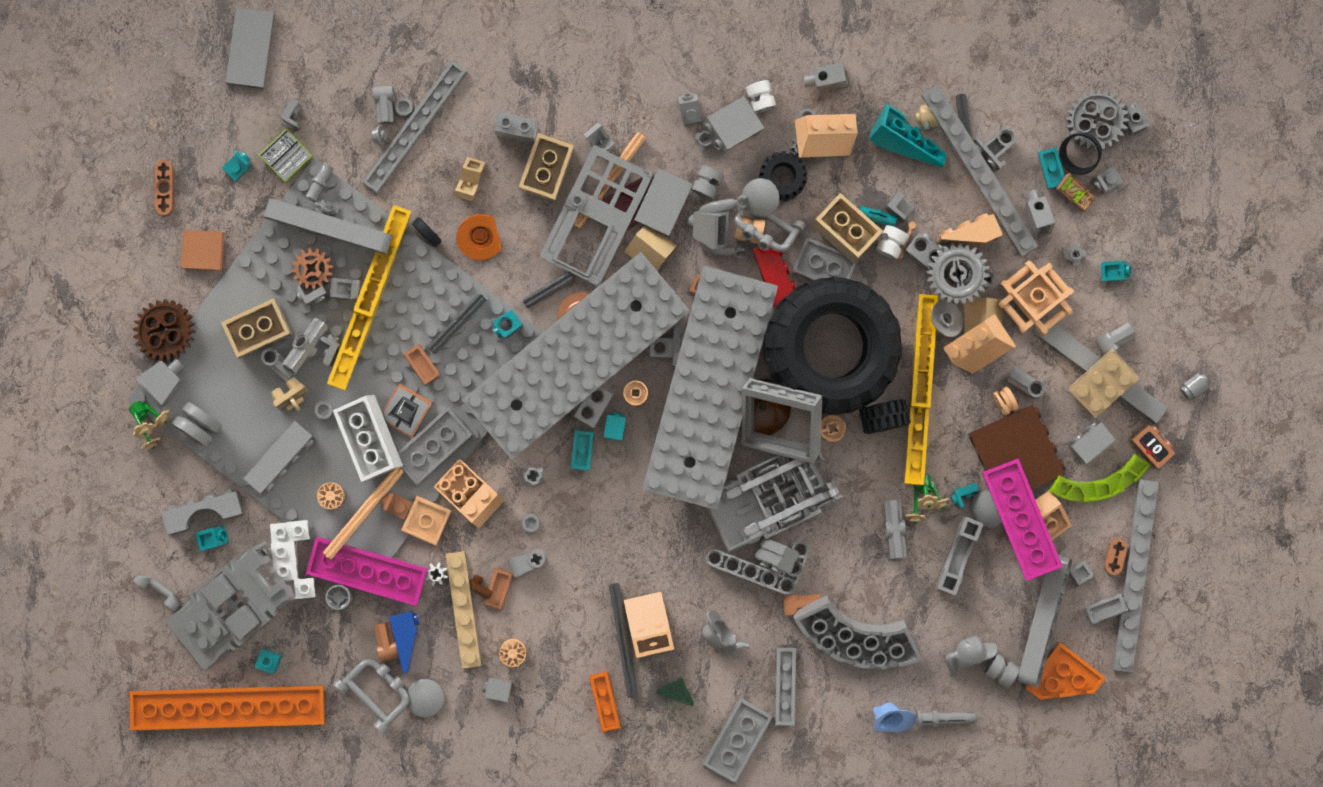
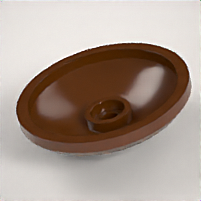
M756 379V380H760V381H764V382H768V383L775 384L774 381H771V380H768V379ZM755 398L754 432L766 435L778 432L788 421L791 406ZM761 403L766 405V409L763 411L759 409Z

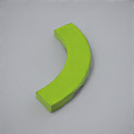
M1134 454L1121 469L1100 480L1077 482L1059 475L1049 492L1069 501L1096 502L1105 500L1125 491V488L1133 482H1137L1151 464Z

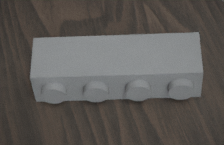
M294 421L243 479L260 494H268L275 485L273 483L276 479H282L288 472L286 468L290 464L294 465L301 456L299 454L302 450H308L314 443L312 441L314 436L298 422Z

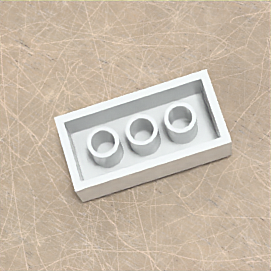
M366 395L333 410L361 482L372 480L403 466L375 395Z

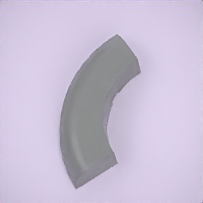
M827 595L803 606L794 615V620L803 634L818 649L829 654L830 657L837 661L853 664L859 668L887 669L888 667L911 665L922 660L904 619L884 625L861 623L840 612Z

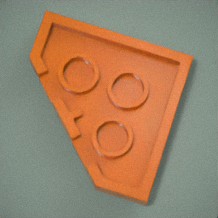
M1058 642L1047 657L1040 685L1038 687L1025 685L1024 688L1039 700L1092 694L1097 691L1106 677L1061 642Z

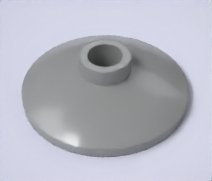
M947 300L937 302L931 311L934 327L943 336L954 337L958 335L963 328V317L960 310L952 302L947 304Z

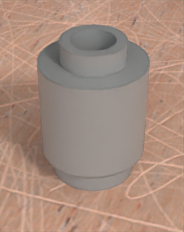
M1196 373L1183 384L1180 391L1190 401L1196 399L1209 389L1208 384L1210 381L1204 374Z

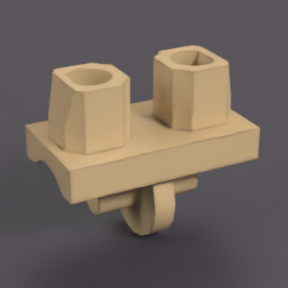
M293 377L286 382L290 391L284 394L279 387L271 392L274 399L273 404L279 410L286 407L288 411L293 408L300 411L301 407L299 404L305 401L302 395L307 393L308 389Z

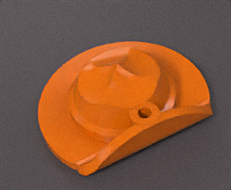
M476 214L466 218L460 224L456 240L460 251L465 256L474 260H486L501 251L502 245L493 216Z

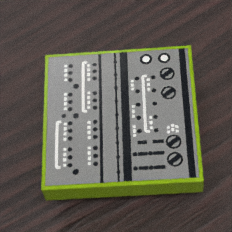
M287 129L259 154L285 183L313 158Z

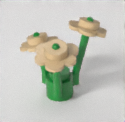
M137 401L128 409L138 424L134 428L133 436L139 439L146 438L147 442L140 447L141 449H154L158 446L157 442L161 440V437L151 440L149 435L154 427L160 428L168 423L171 411H163L160 415L148 403L143 404L142 401ZM148 411L157 417L155 424L142 423L148 417Z
M925 475L923 486L913 485L914 512L911 515L906 514L905 519H910L909 522L914 524L921 523V520H926L925 515L918 514V508L943 510L947 507V503L950 502L949 498L940 499L935 483L931 482L930 475ZM931 489H932V492H933V494H934L933 497H932L931 495H929V493L931 492ZM920 491V494H924L925 496L923 497V499L918 500Z

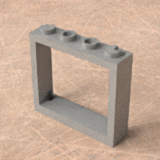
M749 378L742 387L743 417L741 445L782 455L787 458L814 463L820 454L822 395L797 389L793 390L789 387ZM755 398L811 411L810 445L754 432Z

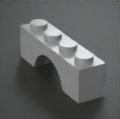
M233 489L222 491V495L217 497L214 494L204 496L203 501L196 502V499L184 502L185 506L179 508L177 505L166 507L165 512H161L167 535L190 530L192 518L204 509L216 511L223 519L245 514L240 493L238 491L233 492Z
M966 516L962 517L935 586L936 589L956 596L967 560L978 540L984 523Z

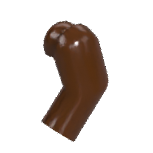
M474 575L473 580L470 581L473 591L489 600L493 591L482 586L483 577Z

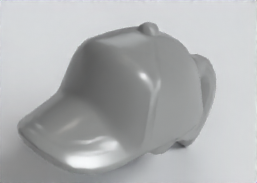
M711 610L707 612L709 623L704 626L702 634L711 647L722 649L728 655H733L750 648L746 642L736 641L733 631L726 626L724 620H721L717 611Z
M976 636L962 640L958 644L956 651L946 656V664L950 671L949 676L956 673L957 667L969 668L974 664H980L982 661L992 659L997 654V645L995 643H983Z

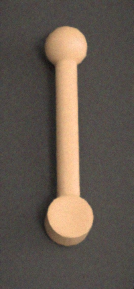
M910 222L908 224L909 229L907 234L909 236L905 244L901 247L902 251L898 259H902L904 257L903 252L912 230L916 227L915 222Z

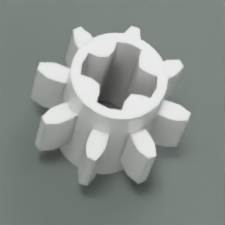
M440 562L437 564V567L430 563L431 569L427 570L429 577L425 580L431 579L432 586L435 585L436 581L442 585V579L448 578L447 575H444V571L447 568L442 569ZM439 569L441 577L434 579L432 571Z

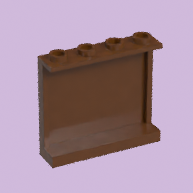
M1030 405L968 433L984 471L1019 458L1031 490L1057 479L1059 475H1065L1064 470H1066L1062 460H1058L1055 454L1058 452L1055 444L1049 441V431L1045 424L1042 425L1039 419L1041 414L1037 407L1034 408L1033 405Z

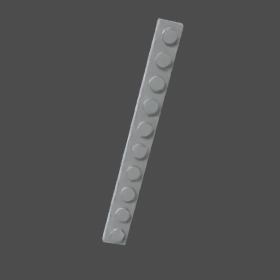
M936 84L922 93L921 97L1019 255L1022 257L1038 247L939 85Z
M1138 480L1122 593L1129 611L1119 615L1112 670L1133 673L1159 482Z

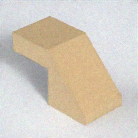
M467 157L462 167L460 181L455 189V197L473 201L485 162Z

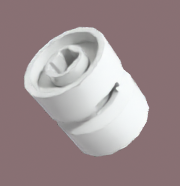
M769 80L759 81L746 87L748 98L752 99L750 105L755 114L771 110L777 106L774 96L770 95L772 89Z
M886 225L882 233L883 239L879 240L875 250L888 258L897 260L902 251L900 246L905 244L909 235L898 228Z

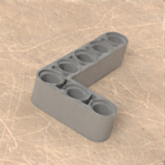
M797 541L791 547L793 550H795L798 544H802L805 547V553L799 555L795 562L799 567L796 573L783 571L782 574L715 549L710 550L706 554V562L712 567L788 595L793 593L809 554V546L803 541ZM714 552L720 556V560L716 564L709 561L710 554ZM732 559L738 563L737 569L733 571L727 568L728 561ZM750 566L756 570L755 576L751 578L745 574L746 568ZM767 573L772 574L774 577V581L771 584H765L763 581V577ZM785 580L790 581L792 584L789 591H783L781 588V584Z

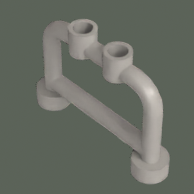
M738 207L733 217L736 226L743 231V238L746 240L755 238L759 241V248L767 251L769 248L776 252L787 251L795 239L803 236L807 229L806 225L799 220H795L790 226L773 214L762 216L790 234L784 244L780 245L775 243L770 235L761 234L754 225H747L741 220L746 208Z
M366 659L361 661L343 680L338 678L333 684L343 694L350 689L379 718L374 726L385 735L390 730L388 726L408 706L409 695L403 688L406 684L398 676L394 679L389 674L392 670L385 663L380 665L373 659ZM366 667H372L401 696V703L388 716L353 682Z

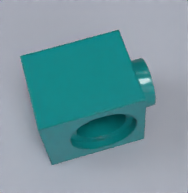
M512 309L493 322L495 325L493 331L499 338L503 336L504 339H507L523 327V324ZM504 321L512 323L510 330L505 331L501 328Z
M611 412V415H607L603 438L623 441L626 418L622 417L623 413Z
M263 648L255 668L275 674L283 655Z

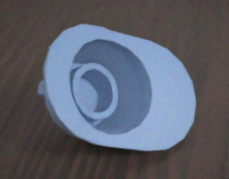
M887 703L873 709L875 718L873 726L878 732H903L911 728L916 721V716L913 712L900 710L893 703Z

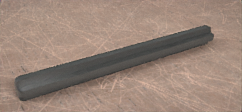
M613 583L609 585L627 696L636 697L638 693L619 583Z

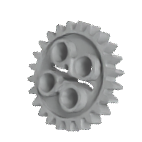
M1091 89L1089 96L1083 92L1084 98L1076 97L1078 104L1071 103L1074 110H1068L1072 117L1066 118L1067 121L1071 122V124L1067 125V128L1073 129L1069 134L1088 133L1098 140L1103 150H1106L1107 144L1112 148L1113 141L1119 143L1118 136H1125L1122 130H1128L1124 123H1128L1130 120L1124 117L1129 112L1123 111L1127 106L1125 104L1119 105L1122 99L1118 98L1115 100L1116 94L1113 93L1109 96L1108 90L1102 94L1101 89H1098L1097 94H1094ZM1090 104H1095L1097 106L1096 110L1092 113L1087 112V107ZM1109 109L1115 110V114L1111 118L1105 117V113ZM1085 114L1095 119L1100 116L1103 121L1113 122L1114 125L1111 126L1101 121H1098L1096 124L1093 119L1083 118L1082 115ZM1089 122L1091 124L1090 128L1086 131L1081 130V125ZM1104 127L1109 128L1106 136L1099 135L1100 129ZM1076 136L1074 138L1075 142L1081 140V147L1087 144L1088 150L1094 146L1095 151H1097L1095 144L1090 139L1083 136Z

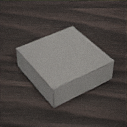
M1085 560L1071 567L1070 575L1077 587L1095 577Z

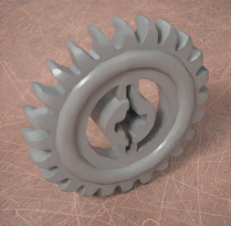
M961 242L957 248L951 243V249L943 246L944 252L937 250L939 257L932 256L935 263H928V266L933 269L926 272L932 275L927 281L933 282L929 288H936L934 295L936 296L941 293L940 301L947 297V304L954 300L955 306L958 305L959 300L965 305L967 298L972 303L973 295L980 298L978 291L985 292L982 285L989 284L984 278L990 277L989 274L984 272L990 269L989 266H983L987 259L980 260L983 253L975 254L976 247L970 251L969 244L962 248ZM959 260L967 262L973 271V277L966 286H964L963 282L966 280L967 271L960 265ZM950 262L953 263V267L950 270V279L957 284V288L950 286L944 278V270ZM955 262H957V267L960 273H964L963 275H961L960 279L961 286L959 284V279H957L956 276H953V274L956 273Z

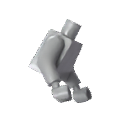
M740 195L737 200L732 198L703 205L700 211L695 212L688 219V224L693 227L694 239L699 241L700 245L713 255L732 256L733 254L737 259L744 258L745 254L738 252L746 251L744 245H737L735 249L728 246L729 211L727 210L733 209L735 206L745 208L747 203L740 204L739 200L746 199L747 197Z

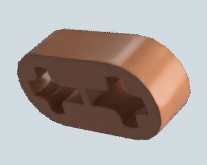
M1114 539L1109 543L1104 569L1110 575H1117L1123 569L1127 553V544L1124 540ZM1119 542L1123 549L1119 550L1117 556H1115L1116 549L1113 546ZM1114 558H1116L1115 565H1118V569H1114L1112 572L1109 563H1113Z

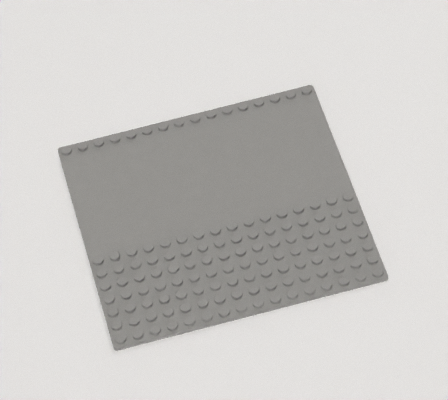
M312 160L281 201L317 212L315 210L317 206L315 202L307 199L305 195L308 193L313 183L312 179L316 177L322 164L317 160ZM331 172L326 181L327 186L322 189L316 202L326 200L332 204L331 207L335 211L331 212L329 216L383 232L389 214ZM266 219L192 315L193 318L189 320L195 323L191 329L196 331V333L190 334L194 338L193 341H188L191 348L185 346L186 353L179 352L180 358H176L173 355L172 361H169L166 357L165 363L168 366L175 359H178L185 366L177 374L183 382L165 406L161 405L141 384L138 385L128 398L130 404L137 401H142L143 404L148 403L160 415L163 411L170 410V419L165 426H161L163 429L285 522L308 520L309 540L313 543L317 536L333 541L390 473L388 472L372 480L361 482L335 415L333 414L328 420H321L315 416L314 407L318 402L327 401L332 404L334 409H337L366 395H375L380 410L383 412L397 386L402 384L433 402L415 436L449 406L474 435L419 486H416L403 472L402 476L386 494L389 496L390 493H393L411 502L414 501L417 495L435 502L441 494L434 488L436 483L459 458L465 463L488 433L463 403L462 399L543 333L541 329L407 228L361 355L358 357L346 391L327 385L334 364L328 366L322 363L325 358L323 353L330 345L320 339L316 344L318 347L316 354L306 359L296 375L293 376L308 389V392L302 395L305 401L299 404L301 410L297 411L296 408L288 411L286 407L279 410L273 404L274 399L271 392L280 387L285 394L290 391V388L284 379L262 362L261 354L265 349L271 348L286 359L294 348L292 345L294 338L299 334H303L314 318L319 319L328 326L323 336L332 334L340 338V342H343L357 299L348 300L330 297L331 278L359 280V285H361L362 289L375 252ZM311 248L314 253L316 249H319L320 255L325 252L327 254L325 259L331 258L332 261L328 264L333 265L334 268L329 270L333 274V276L327 277L330 282H323V286L328 293L325 296V300L317 305L313 303L308 306L305 302L301 303L296 295L299 292L297 287L300 286L298 285L300 279L294 280L293 277L296 273H292L291 270L296 268L292 264V262L298 261L295 256L301 257L302 250L308 253V249ZM309 257L306 258V260H314L317 257ZM323 263V265L321 266V270H322V273H323V274H324V272H325V265H324V263ZM303 265L300 266V273L302 276V273L304 272ZM309 266L310 272L315 273V266ZM311 278L310 282L317 281L319 278ZM305 284L301 286L306 295L314 291L312 286L308 290L305 289ZM477 294H482L486 298V302L436 354L430 351L428 346ZM273 298L276 299L293 335L242 359L237 358L221 322ZM512 309L523 324V327L507 339H504L503 336L499 338L493 331L495 327L493 322ZM504 321L501 325V328L505 331L510 330L512 327L510 321ZM178 335L175 337L173 342H175L178 339ZM417 344H420L441 374V376L427 386L423 384L403 355ZM269 352L266 354L265 359L268 363H271L275 360L276 356L273 352ZM187 402L195 405L222 425L218 434H213L205 429V432L213 440L208 448L193 442L172 425L177 416L190 420L182 411ZM148 411V417L155 422L157 417ZM296 421L314 436L312 439L314 443L308 450L303 449L299 454L301 456L294 465L290 464L286 468L288 472L282 479L277 478L273 483L275 485L268 494L264 493L262 495L243 478L290 425ZM386 423L398 452L412 438ZM329 482L342 486L346 495L342 506L333 510L325 509L317 500L319 488ZM383 497L345 544L392 558L409 534L401 531L405 522L404 519L383 511L384 506L381 505Z

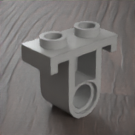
M1003 128L985 144L981 141L982 135L973 141L980 153L987 158V164L992 169L996 168L997 171L1006 164L1004 160L1000 162L997 158L1007 151L1016 140L1014 131L1009 128ZM1001 135H1007L1010 140L1009 143H1003L1000 138Z

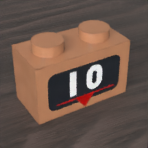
M1146 425L1129 442L1154 469H1159L1176 453L1173 451L1174 447L1167 440L1164 441L1159 436L1161 433L1155 426Z

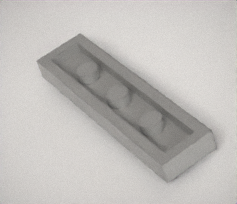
M776 647L775 725L795 726L796 648Z

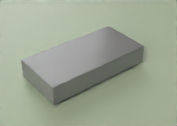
M1122 593L1085 607L1092 625L1129 611Z

